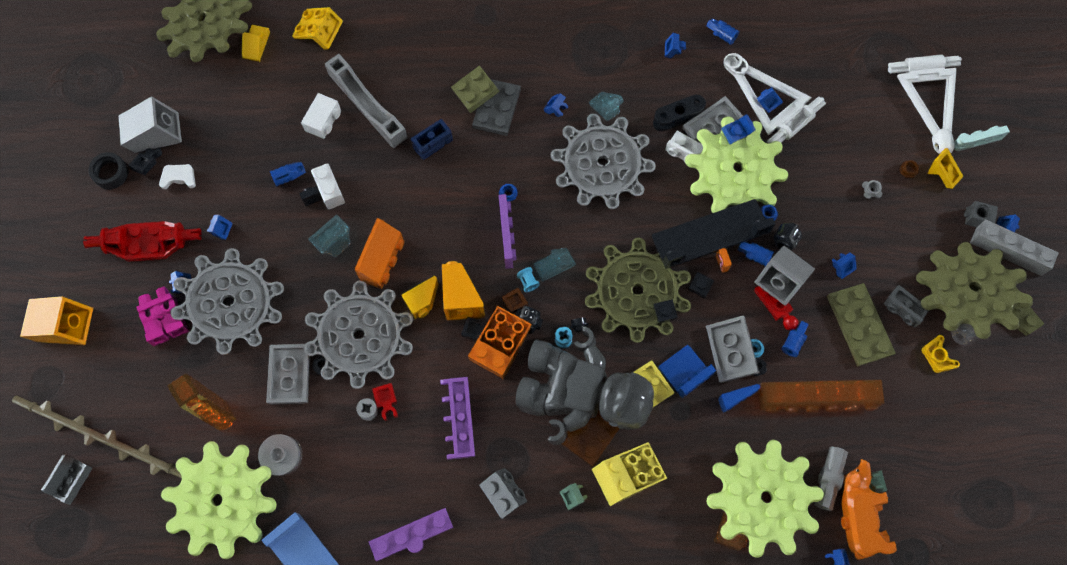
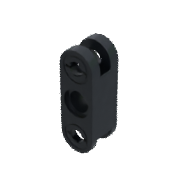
M696 94L658 108L654 115L653 127L663 132L689 122L704 111L706 106L704 97Z

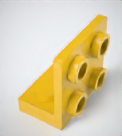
M330 7L306 9L302 14L299 24L295 27L292 37L294 39H313L324 50H328L343 20Z

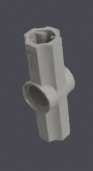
M832 446L829 448L825 466L820 471L818 484L824 492V497L821 501L814 502V505L820 509L832 511L837 492L842 487L844 481L843 470L848 452L842 448Z

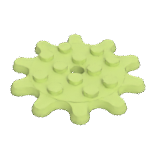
M730 116L724 117L721 121V126L724 127L734 122V119ZM753 121L756 131L731 145L722 130L717 135L712 134L707 129L698 131L697 139L702 143L703 151L700 154L687 155L685 163L688 167L695 168L700 173L699 180L691 185L690 190L692 194L699 196L703 193H709L713 197L712 213L753 199L762 202L764 205L774 206L777 203V198L771 191V185L773 182H784L788 178V172L785 169L778 168L774 163V157L781 153L783 146L779 141L771 143L762 141L760 137L762 124L760 122ZM734 163L741 164V172L734 170Z
M770 440L766 445L765 452L762 454L754 453L748 443L739 442L735 448L738 462L734 466L717 462L712 468L714 475L722 480L723 489L719 493L710 494L707 497V505L712 509H722L727 514V521L720 530L721 536L726 540H731L738 534L745 535L749 540V553L755 558H759L764 554L765 547L770 542L778 544L785 555H792L796 551L793 536L797 530H804L809 534H814L819 529L817 520L808 513V506L813 502L821 501L824 497V492L818 486L811 487L806 485L803 480V475L810 466L808 459L798 457L792 462L785 461L781 456V443L777 440ZM763 492H769V494L771 495V502H763L761 499V494Z
M209 441L203 447L204 455L199 463H193L186 457L177 460L176 469L181 474V483L176 487H166L161 493L162 499L166 502L174 503L177 509L176 515L167 522L166 530L171 534L182 530L189 532L191 539L188 545V552L193 556L200 555L206 545L215 544L222 559H230L235 553L234 543L237 538L245 537L251 543H257L262 539L263 534L256 525V518L261 513H272L276 509V501L273 498L263 496L261 493V486L270 479L271 470L267 466L250 469L246 463L249 456V448L246 445H238L230 456L225 457L220 454L218 444L214 441ZM216 494L222 496V503L219 506L215 505L212 500Z

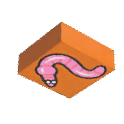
M725 248L719 249L716 259L721 272L724 273L729 271L732 263Z

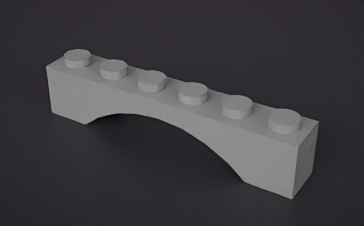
M340 54L325 63L328 75L393 149L408 139L402 124L376 101Z

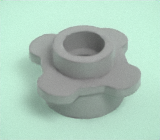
M879 181L863 182L862 187L865 191V198H880L882 196V186Z

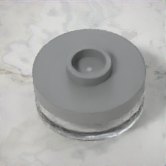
M275 434L268 437L261 444L258 452L260 465L269 467L271 475L278 476L293 473L301 464L303 457L299 442L295 438L283 434Z

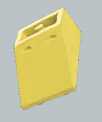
M649 442L604 460L592 468L610 506L667 479Z

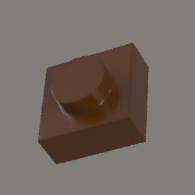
M519 288L502 296L503 302L512 314L516 313L518 308L522 309L523 306H528V302Z

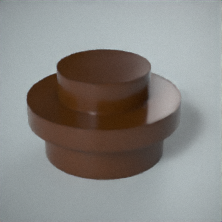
M913 160L905 161L900 166V172L906 178H914L919 173V165Z

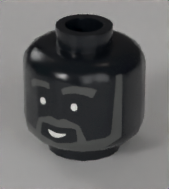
M782 223L774 234L773 239L776 247L781 249L785 246L789 250L795 249L802 238V232L795 223Z
M523 306L522 309L518 308L516 316L532 324L528 333L533 334L535 329L540 330L543 319L540 318V311L528 306Z

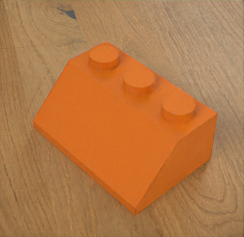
M379 218L376 219L354 270L360 281L382 289L383 285L389 281V271L397 262L396 255L398 250H402L404 240L400 231Z

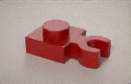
M392 383L372 388L377 408H383V419L387 421L386 415L390 411L397 418L398 413L392 407L393 404L397 403Z

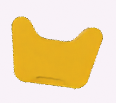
M938 335L922 348V353L935 373L953 370L960 366L959 361L948 357V352L943 348L945 338L942 335Z

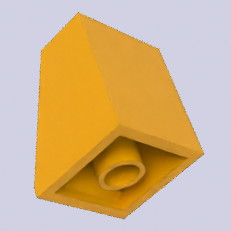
M449 261L446 264H442L443 306L446 319L485 318L483 302L462 263Z
M63 296L29 299L20 337L35 342L85 345L93 308Z

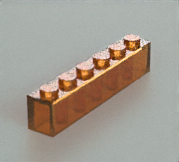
M187 373L167 385L182 409L219 431L229 428L233 424L232 422L236 420L224 399Z
M882 380L764 382L760 384V389L758 390L760 410H766V413L779 412L778 410H786L788 413L798 412V409H806V412L826 409L827 412L838 411V408H846V411L866 408L867 411L878 410V407L885 403Z

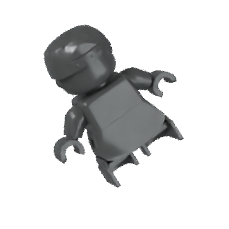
M588 327L582 328L583 334L589 337L586 343L574 342L575 347L579 351L584 352L586 361L577 359L572 354L563 351L561 348L554 347L548 342L536 339L530 349L528 367L531 371L550 375L547 384H541L538 380L523 377L516 392V406L521 412L536 416L569 414L563 418V422L555 419L549 420L553 428H560L557 436H549L547 439L553 445L562 444L567 438L568 430L572 432L585 427L590 418L597 416L598 410L601 417L609 422L611 426H618L619 429L635 430L642 428L646 424L653 408L654 390L652 384L646 378L634 372L625 374L616 372L607 377L605 372L606 358L595 346V336Z

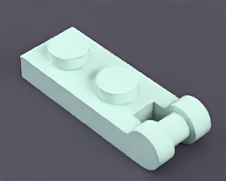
M1006 125L1002 127L994 126L983 132L978 130L971 135L962 133L954 141V150L961 151L1000 141L1010 131Z

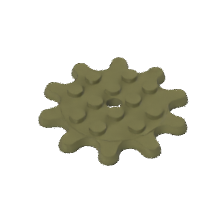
M182 0L175 7H165L162 9V17L165 20H169V23L156 32L159 41L172 40V43L167 48L168 55L172 58L177 57L185 50L190 51V59L193 62L201 61L205 51L210 48H215L219 53H224L230 47L227 39L231 34H242L247 31V23L239 20V17L242 13L252 8V3L249 0Z
M635 238L632 241L631 250L627 253H621L614 245L606 246L604 248V255L608 260L607 265L604 268L592 266L586 270V277L596 282L598 290L596 293L585 298V305L590 309L602 308L605 310L606 318L602 322V329L607 333H611L618 326H626L630 330V339L634 343H640L644 340L645 330L649 327H656L661 334L670 335L673 332L672 323L669 321L658 324L653 304L673 299L676 311L681 313L688 312L691 308V303L679 295L678 289L680 286L690 282V273L685 270L675 272L671 268L665 269L659 253H648L646 242L642 238ZM635 286H640L643 289V293L639 295L634 294L632 289Z
M963 242L957 248V256L951 257L939 250L934 251L930 255V260L936 265V271H921L916 276L919 284L928 286L932 291L931 295L921 300V306L925 310L940 309L944 311L946 319L943 322V326L948 331L957 330L961 324H969L974 328L977 337L987 339L991 335L990 326L994 323L1002 324L1009 330H1016L1020 323L1012 310L1016 307L1030 308L1033 305V298L1028 294L1020 292L1016 287L1017 284L1026 280L1025 270L1020 268L1009 270L1001 265L1003 252L999 249H994L988 255L981 256L973 251L970 243ZM969 286H976L980 289L979 291H973Z

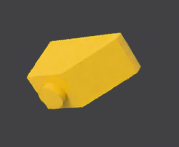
M436 276L402 294L404 302L415 319L425 317L432 310L439 285Z

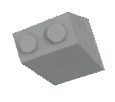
M152 96L119 115L121 146L134 153L146 151L148 148L155 149L182 142L179 113Z
M783 246L768 262L754 283L786 306L815 268Z

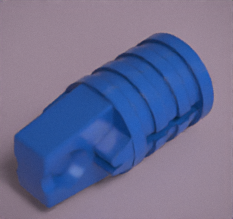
M711 19L706 25L714 31L713 34L720 37L730 45L734 43L740 32L722 20Z
M297 162L273 171L271 170L270 173L277 187L306 173L302 162Z
M742 242L738 247V251L745 254L746 258L758 262L765 267L774 251L765 249L753 242L751 244Z
M801 321L796 329L789 332L781 348L785 354L791 357L799 355V351L808 337L804 333L809 324Z

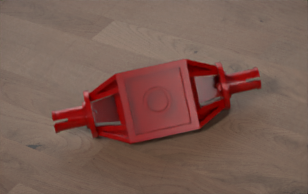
M166 221L133 223L111 229L107 227L102 228L100 236H84L83 239L87 241H83L85 248L101 247L105 254H112L128 262L167 259L178 249H183L185 241L201 240L202 236L199 235H202V231L200 228L184 229L181 222L175 224ZM175 239L174 243L168 245V240ZM113 244L118 245L119 248H113Z

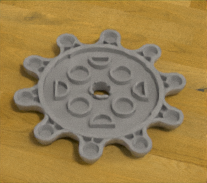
M590 114L587 117L588 126L585 130L579 131L572 126L563 128V136L568 140L569 144L567 148L554 149L550 154L554 162L565 166L564 173L557 176L556 184L561 188L571 185L578 187L577 202L581 206L588 205L594 197H602L609 209H616L619 206L620 193L629 192L635 197L643 195L644 186L639 183L638 175L641 173H651L656 167L654 161L645 159L640 154L641 149L649 144V137L647 135L629 136L626 132L628 120L625 117H618L613 125L605 126L597 114ZM601 158H604L608 161V163L605 166L600 165L597 161Z
M230 248L225 252L224 260L219 264H214L207 256L200 255L194 262L198 269L197 276L192 279L179 277L174 281V288L184 293L186 300L183 304L172 308L171 316L175 320L188 319L192 322L193 328L187 335V340L190 344L196 345L204 338L212 337L216 340L218 353L226 355L231 351L233 341L238 338L245 339L252 347L261 344L262 337L258 331L259 326L264 322L277 324L282 320V314L270 306V300L284 291V286L281 282L268 283L263 280V273L268 267L265 259L258 258L250 265H243L239 260L238 250ZM227 297L234 299L233 304L230 306L223 304V300Z
M364 281L355 282L352 294L348 297H341L335 290L329 289L324 293V300L328 305L327 310L322 314L311 312L306 315L305 323L317 330V337L313 341L307 342L303 349L308 356L320 354L325 357L326 363L321 370L323 379L331 380L337 373L346 372L350 376L351 386L354 389H360L365 385V377L369 372L375 371L383 379H391L394 376L395 371L390 363L391 357L395 354L409 355L413 351L412 344L400 337L402 328L412 324L413 316L408 312L397 314L392 311L391 305L396 298L393 290L387 289L378 297H372L368 294L367 284ZM357 330H361L365 335L364 338L355 339L354 333Z

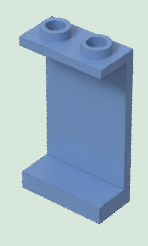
M296 512L262 539L266 547H270L283 565H339L302 516Z

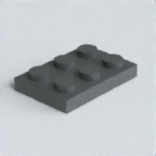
M491 79L498 88L499 93L477 108L472 128L508 136L521 86Z

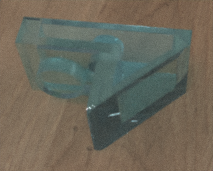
M601 91L589 101V104L606 121H609L620 112L619 105L624 100L621 95Z
M567 248L553 249L549 256L534 263V267L542 282L576 265Z

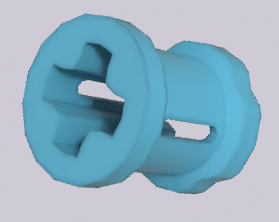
M531 267L517 273V278L523 283L525 292L533 291L539 287L540 284L535 280Z
M567 327L558 328L555 333V343L559 348H568L572 343V331ZM560 336H567V339L560 340Z

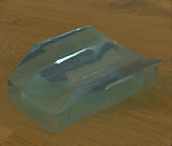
M336 214L308 240L321 254L327 253L337 257L351 245L349 238L350 228Z

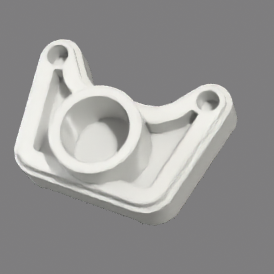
M189 164L166 165L163 168L159 186L162 189H167L172 183H186L189 188H194L196 186L194 169Z

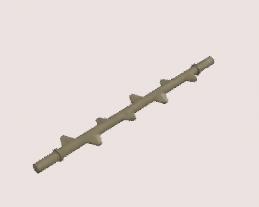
M17 395L12 399V403L28 409L29 412H35L52 420L55 431H59L66 426L83 434L84 444L87 446L97 440L117 449L119 459L122 461L128 456H132L150 464V474L152 475L164 470L167 474H172L182 479L180 472L174 464L166 463L149 455V445L147 444L137 450L117 441L115 430H110L104 435L84 426V416L82 415L74 420H70L51 411L50 401H45L39 406L36 402H30Z

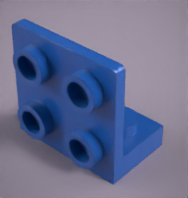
M686 345L658 367L659 371L681 398H684L716 372L712 364L706 367L689 345Z

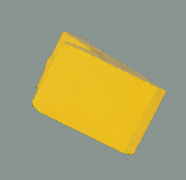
M251 25L249 33L244 32L242 34V58L260 62L270 34L269 28Z
M945 148L939 154L928 171V174L939 175L946 188L953 189L963 177L948 148Z

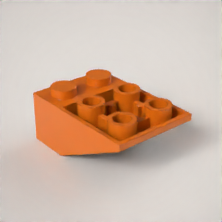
M497 306L468 355L469 360L504 379L532 324Z

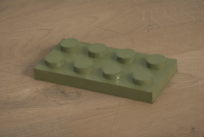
M864 283L828 294V301L857 367L896 354Z

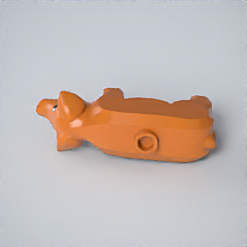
M863 459L860 460V464L856 469L844 475V491L842 496L843 517H841V525L846 530L848 546L851 552L855 554L857 560L868 558L877 553L893 554L897 551L895 541L890 542L887 531L879 532L880 520L878 512L883 510V504L888 503L887 493H876L869 488L871 483L870 463Z

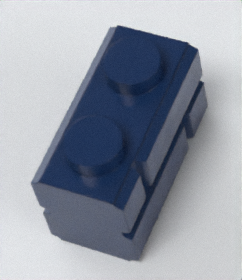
M442 119L411 138L412 146L422 160L443 148L445 144L447 145L453 141L452 132Z

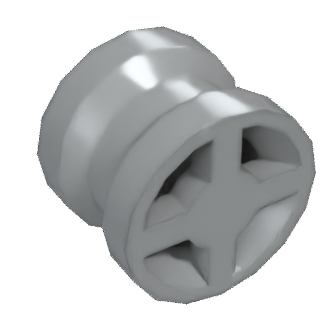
M366 398L360 400L357 404L356 411L363 420L371 421L377 417L378 408L373 400Z

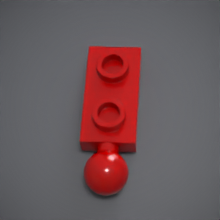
M760 286L754 289V292L776 321L781 318L783 319V326L786 330L791 331L798 327V319L795 316L789 315L793 311L789 302L785 306Z

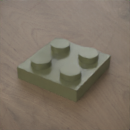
M480 66L451 86L470 113L499 93L498 88Z

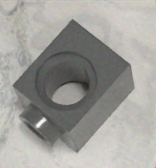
M975 201L970 206H967L964 212V217H966L965 225L978 227L984 220L995 223L998 207Z

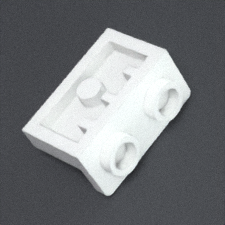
M676 131L672 139L668 141L665 150L671 156L678 157L685 162L687 155L700 154L703 151V145Z

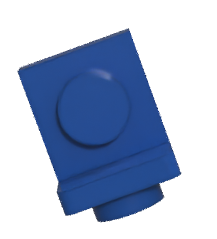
M747 114L721 128L730 145L756 131L753 122Z

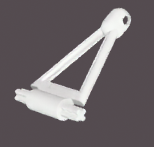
M731 53L724 58V67L736 78L767 134L770 135L776 129L778 130L777 133L767 140L768 143L773 141L782 143L785 139H791L814 119L815 113L826 104L824 98L818 96L809 105H805L812 97L749 66L747 61L739 54ZM747 74L796 100L770 121L744 75Z
M941 54L906 58L903 62L889 63L888 72L890 74L905 72L897 75V78L933 135L932 142L935 151L940 154L945 148H948L950 153H952L955 147L952 135L956 68H945L961 66L962 58L959 56L944 57ZM946 79L942 129L938 127L912 83Z

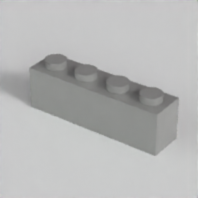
M984 220L976 227L970 242L988 252L999 249L1003 252V259L1040 276L1053 269L1059 252L988 220Z

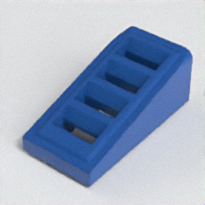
M755 384L721 394L718 401L722 412H727L755 394L760 389V385Z

